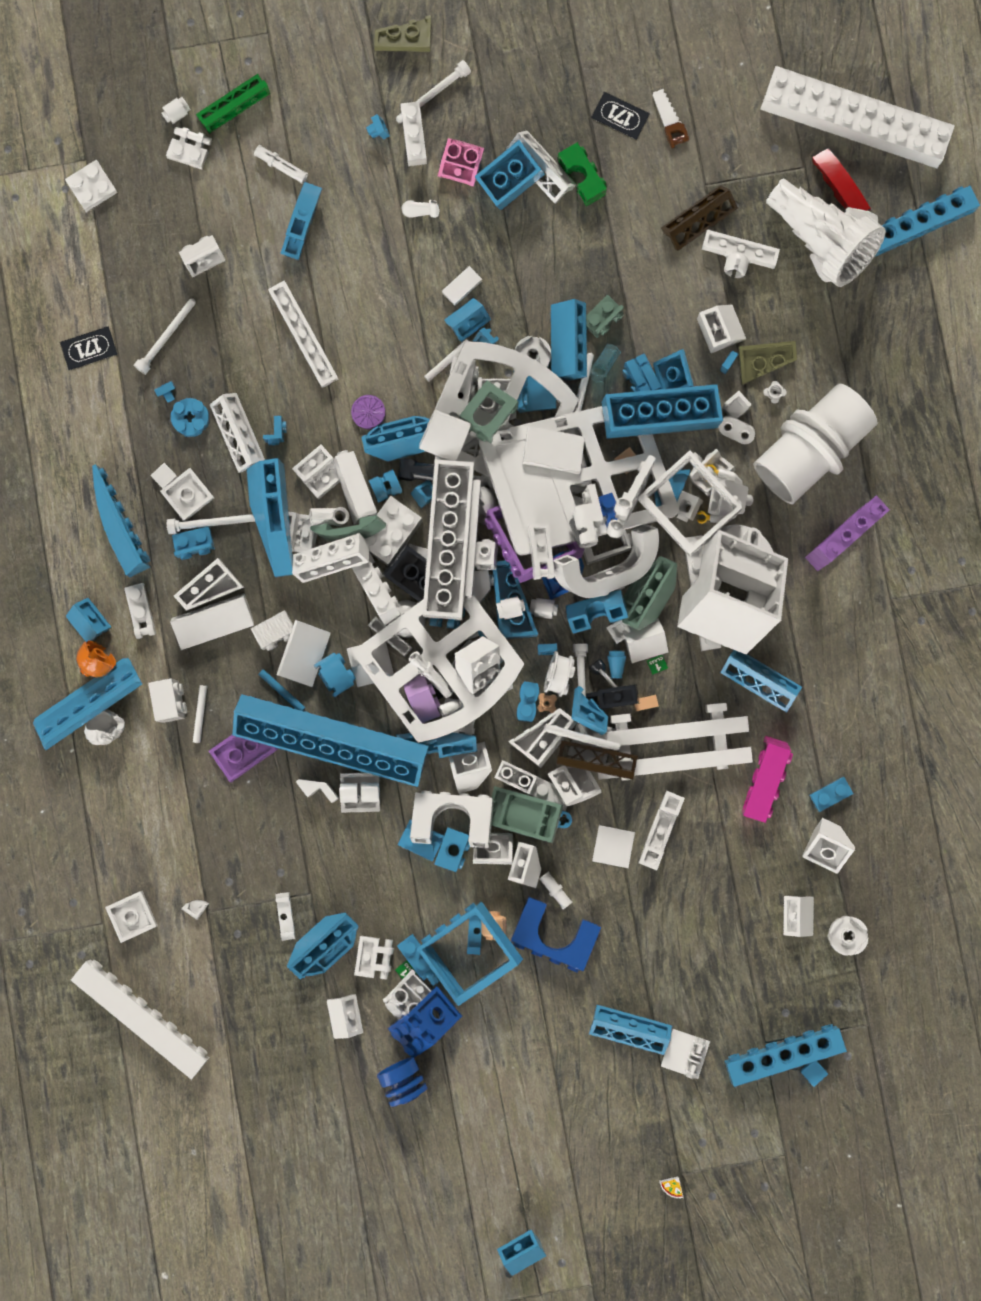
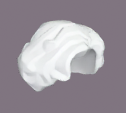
M104 710L86 723L84 730L86 739L94 745L110 744L121 736L125 728L124 719L118 717V714L110 710Z

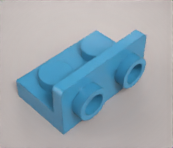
M209 526L172 535L175 548L174 555L177 558H181V560L190 559L193 554L206 555L211 553L210 550L215 549Z

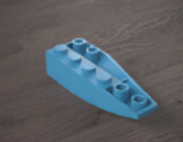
M278 458L258 461L247 468L250 508L274 576L293 575V556L284 464Z
M95 464L92 466L93 482L101 521L125 574L131 578L150 568L148 562L151 560L147 552L143 551L140 547L142 542L139 536L135 535L132 531L134 526L131 520L125 517L123 504L121 501L117 502L114 496L117 494L112 484H108L106 480L108 475L105 469Z

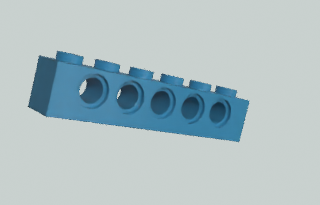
M961 186L948 196L946 194L939 196L935 199V202H925L915 211L910 209L897 219L892 217L885 221V224L881 226L885 228L886 233H889L891 238L884 237V241L875 257L974 213L980 204L971 186L966 188ZM951 202L957 203L958 208L954 207ZM934 210H939L941 215H937ZM917 217L923 218L925 223L919 222ZM900 225H905L908 230H903Z
M829 1024L821 1027L822 1030L814 1032V1030L806 1031L803 1033V1036L798 1038L795 1036L787 1037L784 1039V1042L779 1044L771 1042L765 1045L766 1048L760 1050L752 1048L747 1050V1054L728 1056V1060L724 1062L731 1084L736 1087L847 1052L840 1029ZM820 1038L826 1039V1044L823 1047H818L817 1045ZM801 1044H807L808 1048L804 1053H799V1046ZM785 1049L788 1050V1057L785 1059H781V1051ZM766 1055L770 1056V1062L763 1065L761 1059ZM750 1061L752 1067L747 1071L743 1070V1064Z

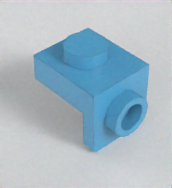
M274 416V435H263L265 443H268V445H279V442H284V433H287V421H284L282 416Z

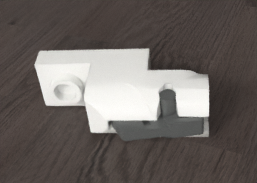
M595 484L587 485L582 493L584 504L576 506L572 514L573 518L569 521L575 540L580 548L592 547L599 542L597 527H600L604 519Z

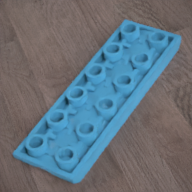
M129 658L119 660L107 675L93 678L34 719V727L45 750L142 685Z

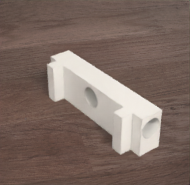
M290 892L276 894L282 941L296 939ZM283 913L287 915L286 920L281 918Z

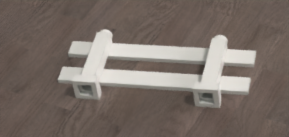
M726 703L705 705V712L710 713L711 720L628 729L627 722L631 721L629 713L610 715V723H615V731H609L603 735L593 733L594 737L620 744L618 752L631 754L630 745L713 736L714 751L637 759L634 776L716 766L717 770L728 769V765L753 762L751 747L727 749L726 734L749 732L747 716L724 719L723 711H727ZM625 757L619 763L622 768L631 770L633 760ZM613 762L603 763V764H604V765H610V764H612ZM598 773L599 780L618 778L617 776ZM621 777V780H631V779H627V778H622V777Z

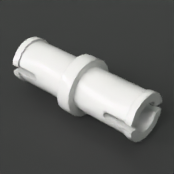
M549 871L539 878L549 890V895L556 899L562 909H565L572 903L562 890V885H558Z

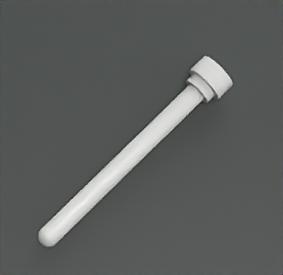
M464 60L456 65L457 67L453 73L416 101H419L420 108L456 79L463 76L466 77L471 73L469 66ZM402 113L396 117L398 123L403 122Z
M191 298L188 300L148 354L136 361L134 364L136 369L145 375L148 373L151 366L150 362L196 304L195 299Z
M593 353L587 354V377L581 378L577 394L579 400L573 413L582 410L594 359ZM578 429L565 431L568 434L580 435Z
M253 514L183 522L167 519L168 534H177L181 529L255 522Z
M573 644V653L577 657L578 686L584 689L582 694L586 697L584 657L588 652V644ZM579 723V733L587 735V727Z

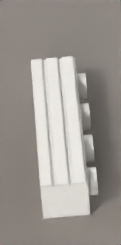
M376 616L368 624L376 633L386 627ZM397 634L386 641L404 657L412 650V647Z

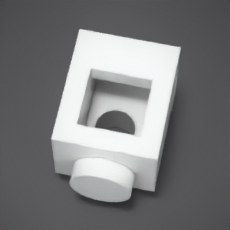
M682 491L677 501L679 507L677 518L685 522L688 519L693 521L703 500ZM687 506H691L689 512L686 511Z

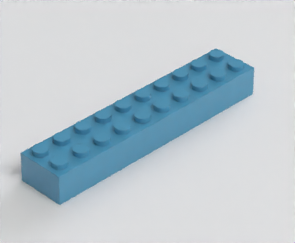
M241 694L234 710L232 736L418 787L428 751V746L243 694Z

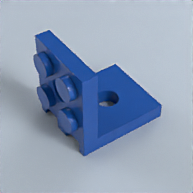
M435 987L409 1013L393 1023L388 1030L391 1032L392 1037L398 1040L404 1047L405 1052L415 1058L432 1047L462 1015L438 987ZM433 1010L438 1011L440 1015L439 1019L433 1016Z

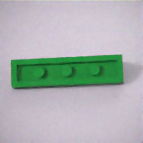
M256 74L198 112L196 116L210 134L271 94L269 87ZM256 81L259 82L257 85L250 89L253 83H255ZM238 93H243L237 98H235V95H237ZM223 103H227L225 106L220 108V105H222ZM208 113H211L210 116L203 119V116H205Z

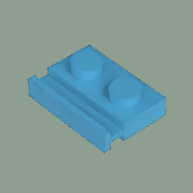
M410 819L398 845L433 862L444 839V835L433 831L431 844L412 843L410 838L412 820Z

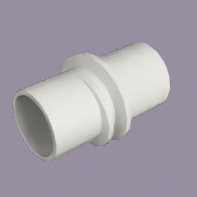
M837 384L810 411L796 410L790 416V420H786L782 424V437L754 462V469L774 494L783 501L793 505L825 473L830 471L838 475L843 470L840 459L846 458L849 455V451L878 424L877 418L868 403L858 393L844 384Z

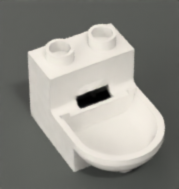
M737 524L722 527L704 543L699 577L682 596L677 627L747 654L781 621L788 558L774 553L769 542L757 528ZM723 581L747 591L748 594L745 601L743 602L729 596L730 593L724 594L719 592L721 582Z

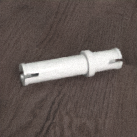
M261 145L257 146L254 156L267 162L268 166L275 167L301 184H304L308 173L282 159L278 153H272Z
M418 651L410 655L409 661L445 698L453 694L452 692L454 691Z

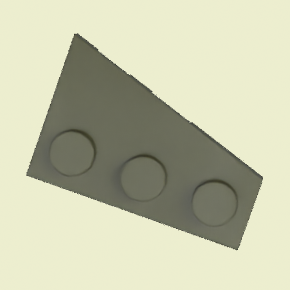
M431 15L425 16L423 20L416 21L414 19L410 20L408 24L400 26L395 24L375 30V51L430 52Z
M796 341L739 346L741 385L796 361Z

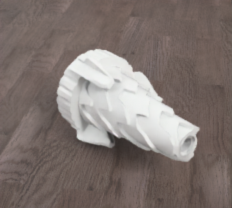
M785 179L779 180V184L773 189L766 200V203L778 212L794 229L793 233L806 243L805 247L813 252L810 255V259L820 278L824 282H833L838 287L850 283L862 273L875 257L884 241L886 230L878 223V216L876 214L848 207L844 213L834 204L828 205L821 198L813 197L802 187L798 189Z

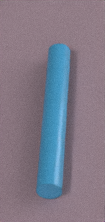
M264 669L258 674L295 709L305 710L306 707Z

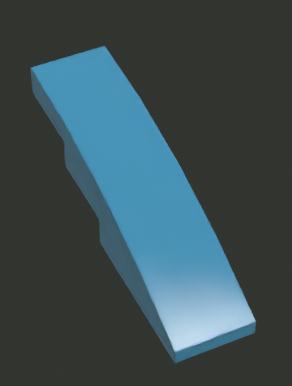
M411 733L396 735L399 738L418 743ZM450 733L436 739L419 742L428 746L427 754L438 752L439 758L477 752L476 736Z

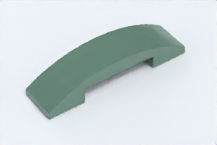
M377 515L360 518L359 525L333 529L326 523L311 526L310 530L322 539L334 542L335 540L358 533L365 539L384 529L386 523Z

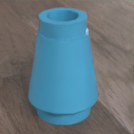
M609 651L607 657L611 678H622L626 661L625 651Z

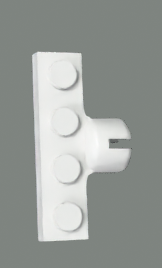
M707 230L702 250L724 255L726 257L724 271L731 277L732 271L735 269V278L745 276L749 263L774 269L780 251L777 248Z

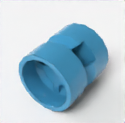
M393 469L383 473L382 478L377 476L369 480L378 503L388 499L389 495L395 496L403 492ZM389 481L391 489L386 490L384 482Z

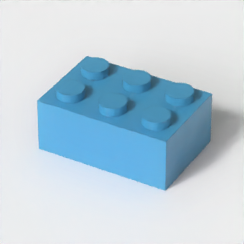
M518 140L474 177L494 204L502 210L543 177L545 173L522 142Z

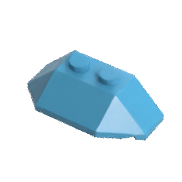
M412 416L376 426L367 435L361 437L365 453L385 461H391L425 452L419 449V445L430 419Z
M347 913L325 916L296 943L287 964L288 969L299 979L305 978V976L325 973L354 946L358 924Z

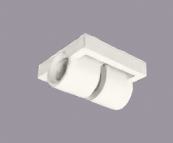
M369 773L340 774L341 813L380 812V776Z

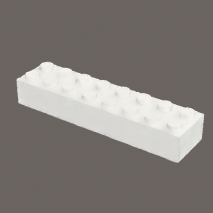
M435 459L423 617L463 619L474 462Z

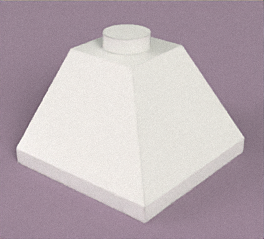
M385 642L372 652V656L385 674L390 677L394 673ZM355 646L347 648L353 674L356 678L357 687L373 684L372 679L352 654V651L359 647ZM374 662L367 665L374 675L379 672Z
M485 742L477 744V752L449 756L458 794L477 789L492 771Z
M822 818L814 829L802 857L838 874L854 852L855 847L841 826Z

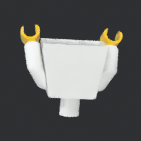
M707 465L716 473L717 477L715 478L719 482L723 481L729 487L728 492L732 496L736 495L742 502L741 506L743 508L738 514H743L745 506H751L753 503V496L748 494V487L743 485L742 480L734 472L721 468L717 470L714 465ZM712 487L708 513L711 515H707L704 511H699L697 514H703L705 518L697 521L701 524L707 520L710 523H718L733 509Z

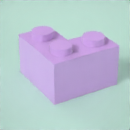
M419 674L403 686L413 712L421 723L440 716L438 710L440 706L437 697L433 698L432 695L436 693L432 683L424 675Z

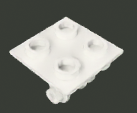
M673 1029L661 1067L682 1073L692 1079H698L710 1041Z

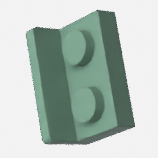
M607 294L586 315V328L596 338L600 335L604 336L610 330V325L614 321L617 323L623 317L624 306H619Z

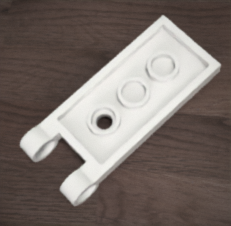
M649 455L646 461L641 462L638 468L639 474L636 476L629 492H624L622 498L617 499L614 511L616 512L615 518L618 520H611L607 527V534L613 538L621 537L624 526L638 502V496L643 493L656 460L655 457Z

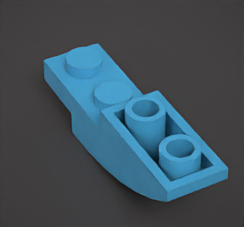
M304 182L293 210L280 254L296 260L300 259L323 188Z

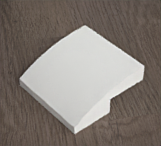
M434 410L427 424V430L420 442L419 449L450 461H456L471 423Z
M319 445L292 468L318 500L340 482L334 459L322 445Z
M289 512L292 552L300 553L315 548L317 534L310 530V527L314 525H310L309 515Z
M563 765L548 773L549 778L566 806L577 804L602 793L591 772L588 770Z

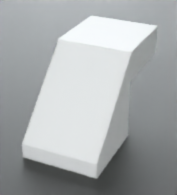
M302 779L296 781L307 797L312 796L321 789L331 803L339 799L328 783Z

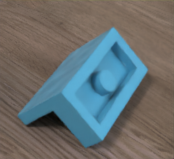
M473 298L444 321L452 328L457 338L462 342L489 322L491 318L484 306Z
M89 598L74 604L66 615V618L86 643L88 640L94 641L97 636L109 631L111 628L110 624Z

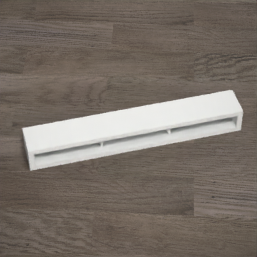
M96 960L86 961L71 981L192 1080L210 1058L207 1056V1051L200 1046L196 1047L188 1035L179 1033L177 1031L178 1028L172 1022L168 1021L167 1023L163 1020L160 1012L155 1009L151 1010L146 1006L147 1002L143 998L135 997L132 994L133 991L128 986L118 983L115 975L110 972L106 973L101 969L102 965Z

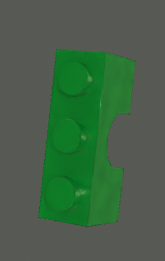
M578 142L559 152L557 161L567 175L573 172H580L585 176L586 179L578 184L577 192L587 207L606 196L607 183L604 178L598 176V170L593 162L590 163L585 148L583 146L580 147Z

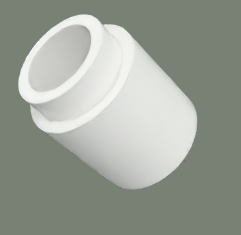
M183 97L176 98L162 107L164 111L161 114L167 123L171 121L174 124L186 116L190 108Z
M519 597L501 600V603L496 604L500 619L522 616V611H526L523 599L519 600Z
M542 598L531 600L530 613L534 617L552 619L553 616H557L558 605L555 604V600Z

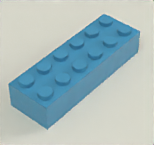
M718 385L605 394L601 402L607 438L718 428L723 422Z

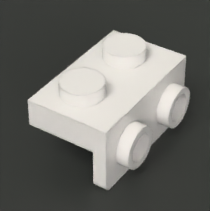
M717 449L709 453L705 460L701 462L706 468L707 465H714L717 470L721 468L731 472L735 471V467L725 460ZM694 467L689 474L692 483L709 496L712 486Z

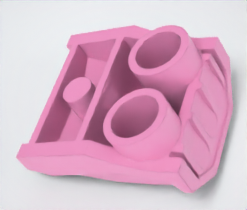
M448 138L438 177L474 186L476 182L474 176L478 174L485 148Z

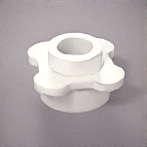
M773 381L769 388L764 389L763 393L771 399L773 404H776L781 397L786 395V390L783 389L779 382Z

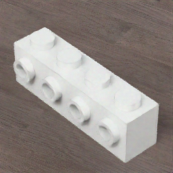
M358 533L294 554L292 574L302 583L368 563L369 542Z
M369 552V562L352 567L380 619L386 625L401 616L397 609L400 604L395 596L390 597L391 589L386 581L382 583L380 578L383 575L378 567H373L372 564L375 561Z

